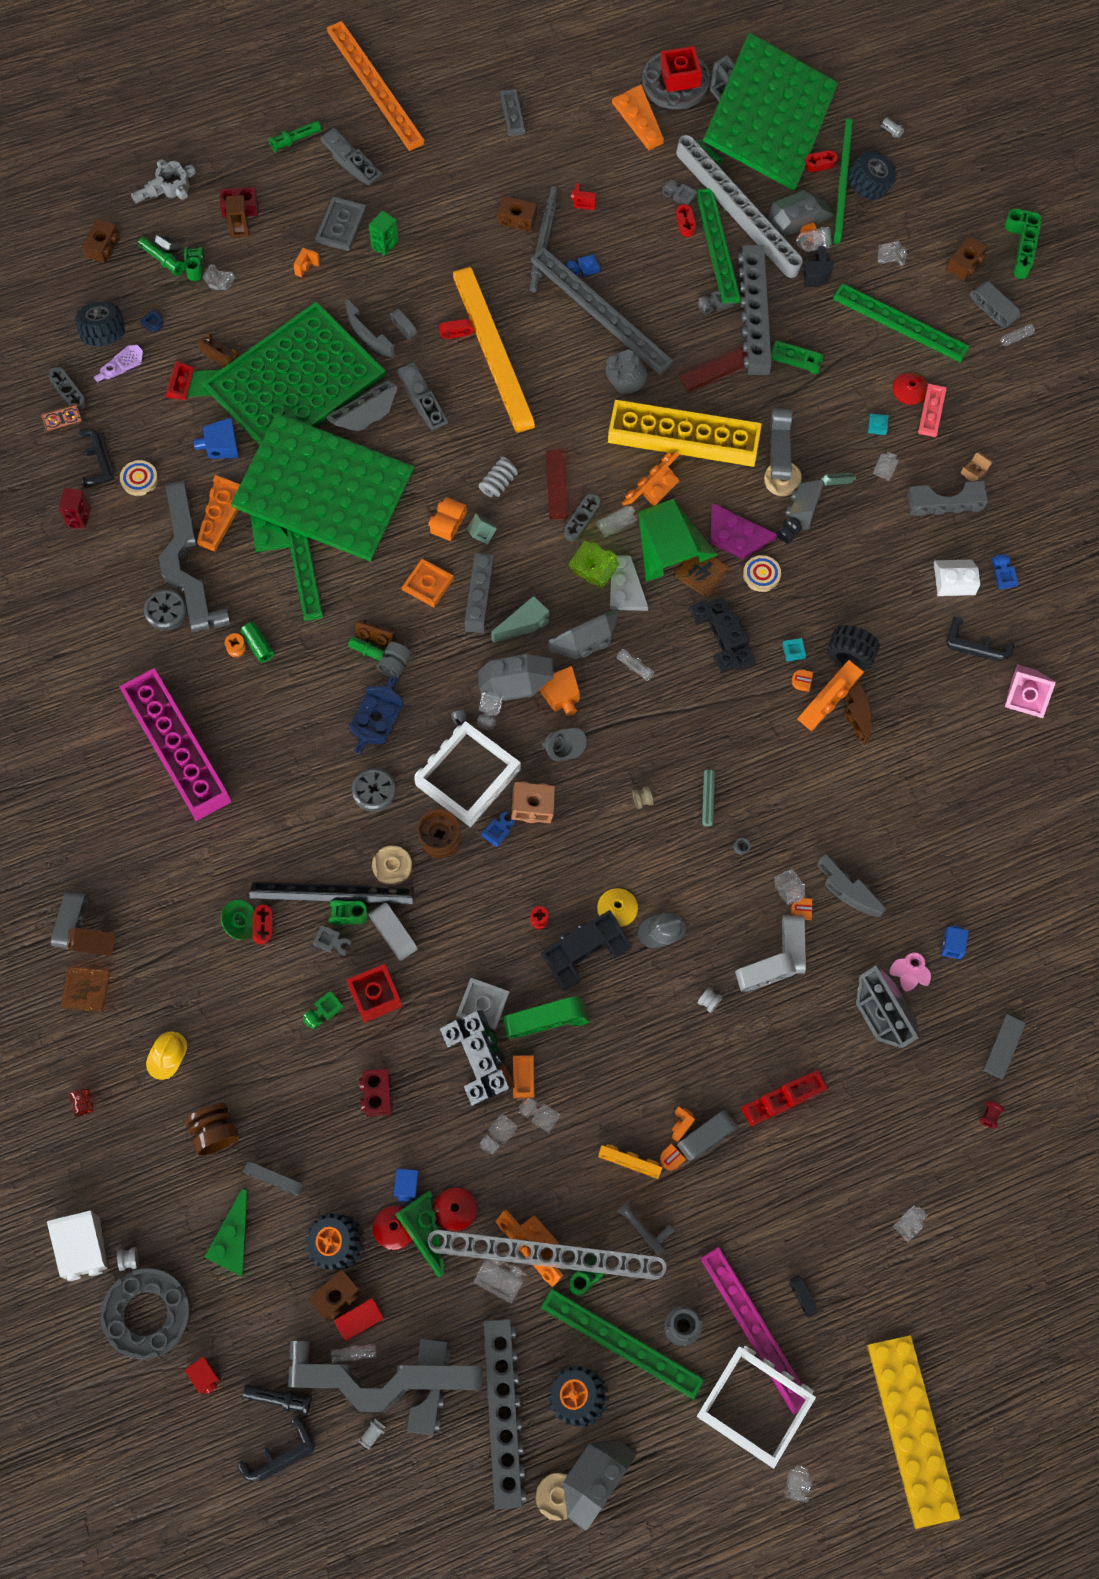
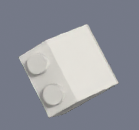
M934 560L937 596L976 595L980 586L978 567L973 560Z

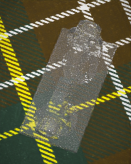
M625 506L595 522V524L606 538L636 522L637 519L633 515L635 512L633 507Z

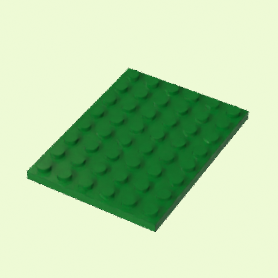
M749 33L702 141L794 191L797 188L806 165V157L811 153L838 82Z
M315 302L202 384L213 398L260 446L276 413L316 427L326 420L327 416L334 410L340 409L386 375V371Z
M276 413L231 502V507L371 562L412 476L414 466Z

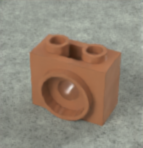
M526 781L515 782L511 819L522 820L527 823H551L554 812L555 786H550L546 783L530 784ZM529 803H534L537 806H531Z

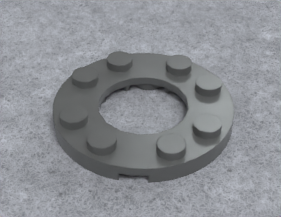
M661 53L655 55L646 63L642 74V87L647 97L660 107L676 110L688 109L701 102L709 91L710 72L706 64L699 57L698 61L702 71L701 87L691 88L687 91H682V93L676 91L667 92L666 89L662 88L659 81L662 75L660 68Z
M151 1268L134 1270L121 1279L119 1278L108 1290L101 1307V1326L108 1342L119 1353L134 1359H153L169 1352L184 1336L190 1320V1303L183 1286L170 1274ZM143 1292H153L161 1296L167 1307V1318L163 1327L149 1336H138L132 1333L126 1326L124 1318L125 1309L129 1301Z

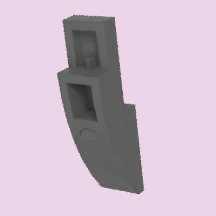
M335 128L321 137L323 144L333 153L332 157L361 182L370 185L382 176V173L359 149L355 150Z
M413 362L398 369V374L406 387L409 398L430 430L434 431L448 424L442 409L432 391L428 389L416 364Z
M826 854L819 859L817 866L828 877L824 885L834 895L863 913L879 918L883 916L886 911L885 904L880 898H876L871 893V889L866 883H862L859 879L852 883L850 876L842 872L838 868L837 862Z

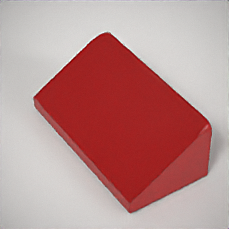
M176 361L171 372L165 397L186 399L194 367Z
M371 1298L337 1318L334 1322L346 1342L384 1318L375 1301Z

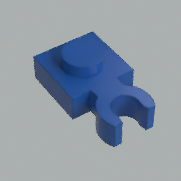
M507 812L501 814L499 822L494 819L481 835L496 847L509 835L510 830L508 828H511L515 823V820H505Z

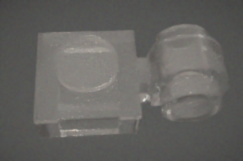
M489 691L482 692L479 711L485 712V714H480L477 720V725L481 729H494L496 718H493V715L497 716L500 714L502 695Z
M529 1097L526 1100L523 1099L519 1105L520 1109L518 1112L527 1118L534 1115L531 1123L550 1133L561 1114L545 1104H542L537 1109L538 1103Z
M501 1114L488 1129L492 1135H486L479 1144L482 1146L481 1149L487 1154L494 1155L500 1147L498 1141L500 1140L503 1144H506L516 1132L518 1126Z

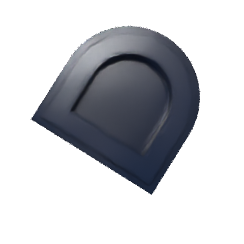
M152 310L140 320L141 324L152 332L160 330L163 326L162 317L155 310Z

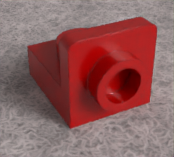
M576 183L575 190L572 189L571 200H574V208L595 210L596 193L580 191V183Z

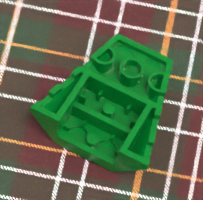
M674 499L638 511L646 582L664 576L663 568L696 556L699 562L717 556L714 549Z

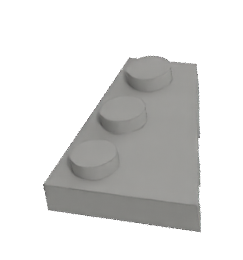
M612 555L610 609L648 611V605L631 556Z

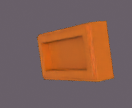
M534 1055L513 1056V1083L515 1086L513 1088V1098H534Z

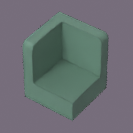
M475 513L467 527V531L473 538L487 545L497 530L491 520Z

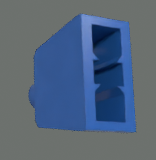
M231 418L204 426V438L193 439L195 450L206 449L210 459L239 458Z

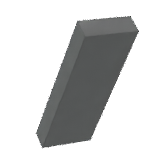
M517 89L500 91L508 136L525 134Z
M1008 1014L1005 1015L983 1071L1000 1079L1004 1078L1025 1027V1022Z

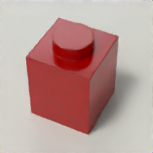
M205 1357L200 1358L184 1370L197 1391L201 1394L213 1392L218 1387L217 1383L221 1381Z

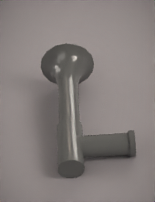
M630 1200L614 1213L625 1216L657 1255L665 1250L661 1243L675 1232L668 1224L662 1232L654 1237L631 1210Z

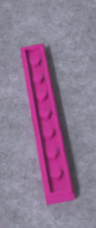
M717 1247L700 1258L701 1262L761 1361L764 1358L776 1365L774 1370L780 1374L783 1371L794 1377L793 1382L801 1386V1382L720 1248ZM771 1377L792 1414L798 1413L806 1399Z

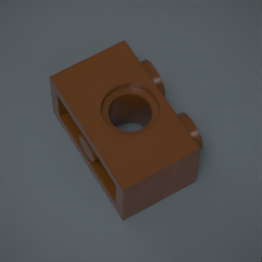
M503 196L497 212V224L531 232L537 216V204Z
M99 219L95 220L82 245L86 258L106 263L108 257L112 255L115 243H118L120 238L116 224Z
M968 236L951 257L947 271L965 281L969 275L972 276L978 263L982 264L985 260L987 246Z
M341 1269L308 1300L326 1322L329 1319L333 1321L342 1313L341 1309L346 1304L350 1306L359 1298L358 1294L360 1291ZM333 1292L341 1293V1299L337 1303L330 1301V1296Z

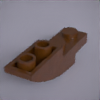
M842 667L835 670L833 677L839 672V670ZM858 679L842 699L847 705L845 719L855 729L856 738L865 745L868 743L871 735V713L866 694Z

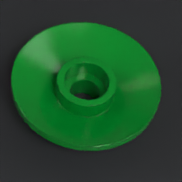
M233 900L227 903L221 912V924L225 932L238 940L250 938L252 936V914L255 909L243 900Z

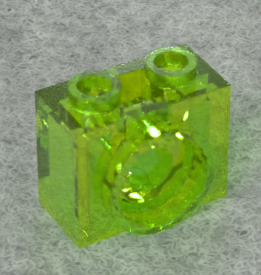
M584 541L568 566L573 574L603 589L620 564L616 559L617 556L612 551H604L598 544Z

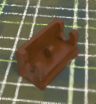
M206 333V341L202 338L198 341L201 353L223 367L240 356L236 349L230 350L214 340L209 333Z
M82 928L68 930L67 949L112 956L115 933Z

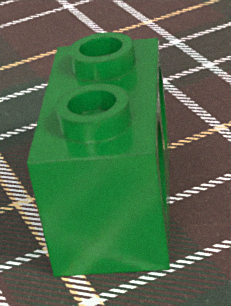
M381 211L369 224L371 247L376 252L386 256L399 242L397 221L386 212Z

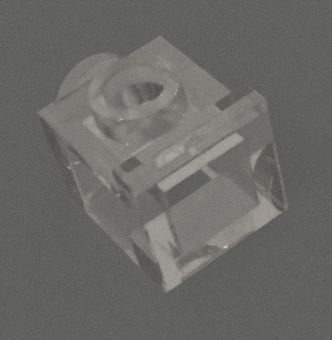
M913 1205L892 1227L909 1242L914 1237L912 1232L917 1234L925 1226L922 1222L926 1219L927 1214L920 1207L916 1208Z
M795 1466V1469L788 1470L784 1498L804 1503L809 1502V1498L805 1497V1493L810 1492L812 1482L811 1479H808V1468Z

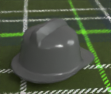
M568 728L550 732L545 742H542V746L545 747L552 760L562 761L579 757L586 748L587 740L582 730Z
M665 912L644 920L638 928V938L648 948H660L681 940L686 931L685 923L677 914Z

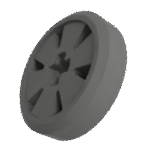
M163 589L154 592L148 597L144 605V614L148 623L155 629L163 631L172 630L184 622L187 616V605L181 594L174 590ZM164 607H168V612L163 613Z
M370 768L356 776L352 784V794L359 807L366 811L376 812L384 810L391 805L396 796V786L394 779L388 772L379 768ZM376 786L378 792L374 791L373 793H371L370 788H374Z

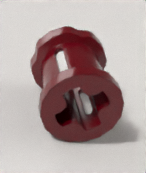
M986 1101V1109L979 1122L986 1127L997 1129V1121L1004 1107L992 1101Z

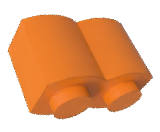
M448 497L440 501L437 506L436 515L430 518L428 524L430 526V533L452 541L467 513V505Z

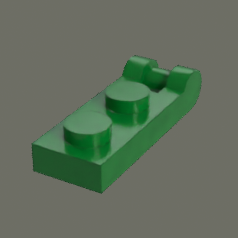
M775 341L771 352V360L808 370L812 374L819 373V364L822 363L824 358L820 353Z

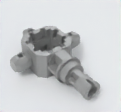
M161 159L157 162L156 179L148 181V184L144 185L143 189L131 193L136 204L147 197L157 198L162 193L166 197L174 198L178 196L183 200L188 197L187 191L190 186L188 177L190 178L195 175L196 170L193 165H187L182 168L179 162L171 161L167 163ZM171 175H178L181 178L180 181L178 179L173 181L174 184L172 185L171 183L167 184V182H164V179L171 178Z

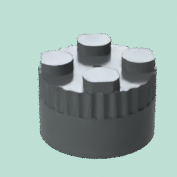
M629 349L621 351L607 359L606 376L619 393H634L645 384L647 369L633 351Z

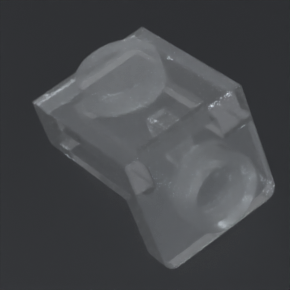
M899 241L879 245L878 262L880 264L898 261L900 266L904 265L907 252Z
M210 264L203 275V279L212 290L227 291L235 279V275L232 272L218 271L214 264Z
M888 451L886 455L881 453L872 474L890 481L897 464L900 462L896 459L897 455Z

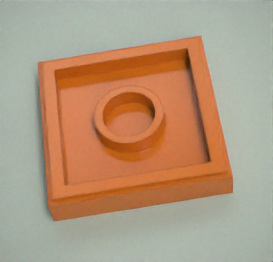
M422 558L403 584L402 591L435 608L454 580V575Z

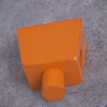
M571 666L555 672L554 678L548 681L540 690L554 711L564 709L567 716L577 712L574 704L578 703L580 699L579 689Z

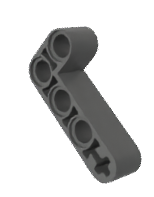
M789 408L772 409L769 430L771 479H791L790 427L792 409Z

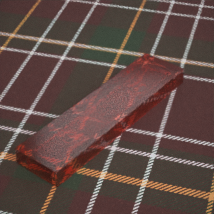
M743 347L679 375V379L687 392H690L744 368V356H747V352H743Z
M564 450L546 451L549 519H568Z

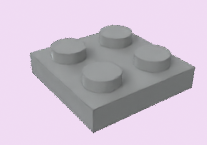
M470 978L456 1018L462 1019L475 1011L483 1010L490 1029L496 1031L510 992Z

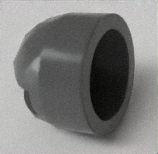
M466 710L452 712L453 722L456 725H461L467 721Z
M746 838L737 839L733 845V850L739 855L746 854L751 848L750 842Z

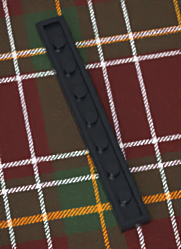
M252 882L249 896L255 899L342 900L413 904L414 888Z

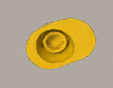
M166 1032L157 1038L146 1061L147 1070L152 1077L164 1080L176 1073L187 1051V1041L184 1036L177 1032Z

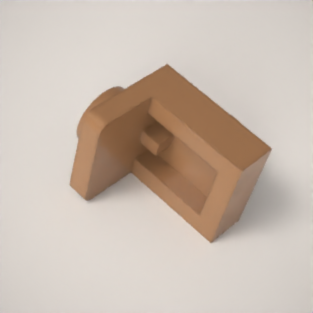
M977 452L972 461L963 467L961 474L969 481H979L985 476L993 461L981 452Z

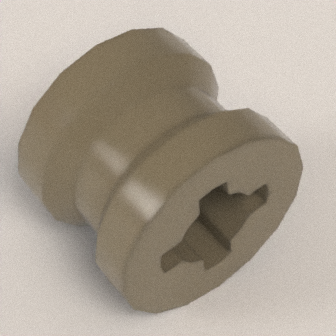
M648 786L643 787L642 790H632L633 800L637 809H641L644 805H653V797Z

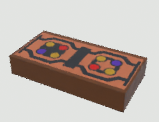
M77 403L41 413L46 432L83 422Z

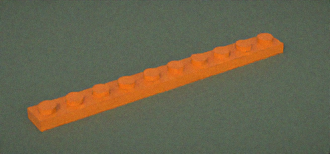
M340 21L327 27L328 34L407 149L411 151L424 145L423 137L344 23Z

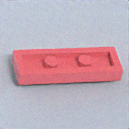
M928 384L918 434L931 437L937 436L947 387Z

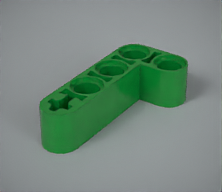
M1012 209L1008 213L1004 227L1008 232L1020 234L1013 274L1019 279H1025L1029 276L1034 263L1042 218L1035 212Z
M570 997L503 1017L507 1039H516L566 1024L571 1026L585 1025L589 1023L585 1001L579 997Z

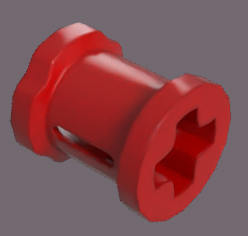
M542 906L533 908L530 914L531 925L538 930L544 929L549 921L547 909ZM538 915H541V921H538Z

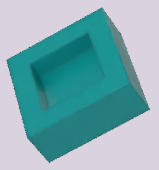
M870 413L868 433L886 435L888 415Z
M802 638L783 641L782 645L786 662L806 658Z

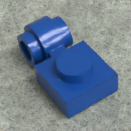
M594 254L578 258L577 263L569 260L564 264L576 276L580 272L583 277L600 272V267Z
M1000 554L993 557L992 565L995 569L994 575L998 590L1017 587L1018 580L1014 566L1008 567L1010 566L1009 556Z

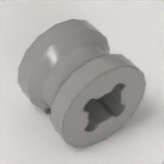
M708 987L697 1003L700 1006L704 1005L707 1007V1011L711 1013L720 1003L723 996L715 994L713 989Z
M131 1247L130 1250L118 1249L117 1262L119 1271H125L126 1268L138 1269L139 1256L137 1247Z

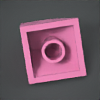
M1017 664L1005 707L1043 718L1056 681L1035 669Z

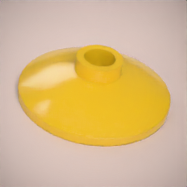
M614 888L606 891L600 897L597 910L599 916L610 910L617 919L619 926L625 927L635 919L638 912V904L635 897L629 891ZM620 903L622 907L616 908L614 904Z

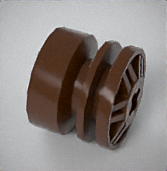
M435 809L425 813L419 820L417 826L418 838L424 852L429 856L438 859L447 858L458 850L462 840L459 823L452 813L443 809ZM440 833H441L442 836H443V839L439 840L437 834H440Z
M226 1103L204 1107L185 1119L184 1122L187 1128H189V1134L192 1136L198 1135L192 1141L198 1156L219 1152L239 1140L240 1137L235 1125L232 1123L226 1124L232 1118L230 1113H227L229 1109Z

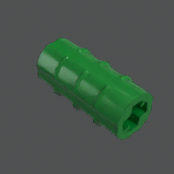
M250 622L241 628V634L259 662L269 661L274 656V652L254 622Z

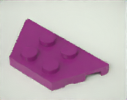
M714 503L711 505V544L739 558L745 559L753 552L762 549L763 545L770 541H775L777 534Z

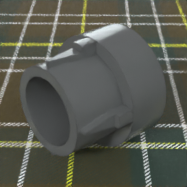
M679 1306L667 1315L664 1322V1331L669 1341L673 1344L689 1346L699 1338L702 1331V1320L695 1310ZM683 1320L688 1323L689 1330L687 1332H680L678 1330L677 1323Z

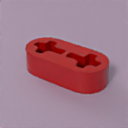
M831 150L809 154L806 157L805 168L810 172L834 168L837 164L838 155Z
M686 204L679 205L676 209L679 231L681 235L691 237L695 234L696 230L692 209Z
M469 319L442 323L439 326L440 336L443 339L469 336L474 332L473 322Z
M259 905L252 914V938L257 944H265L272 937V910L267 905ZM260 911L267 915L263 922H261V915H257ZM261 927H263V933L267 934L264 939L261 938V935L257 934L260 932Z

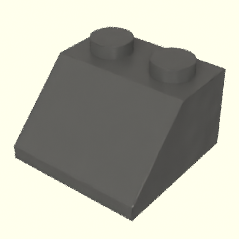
M823 480L800 483L798 490L794 489L791 500L794 502L792 506H788L785 516L796 519L801 524L802 529L809 530L822 491Z

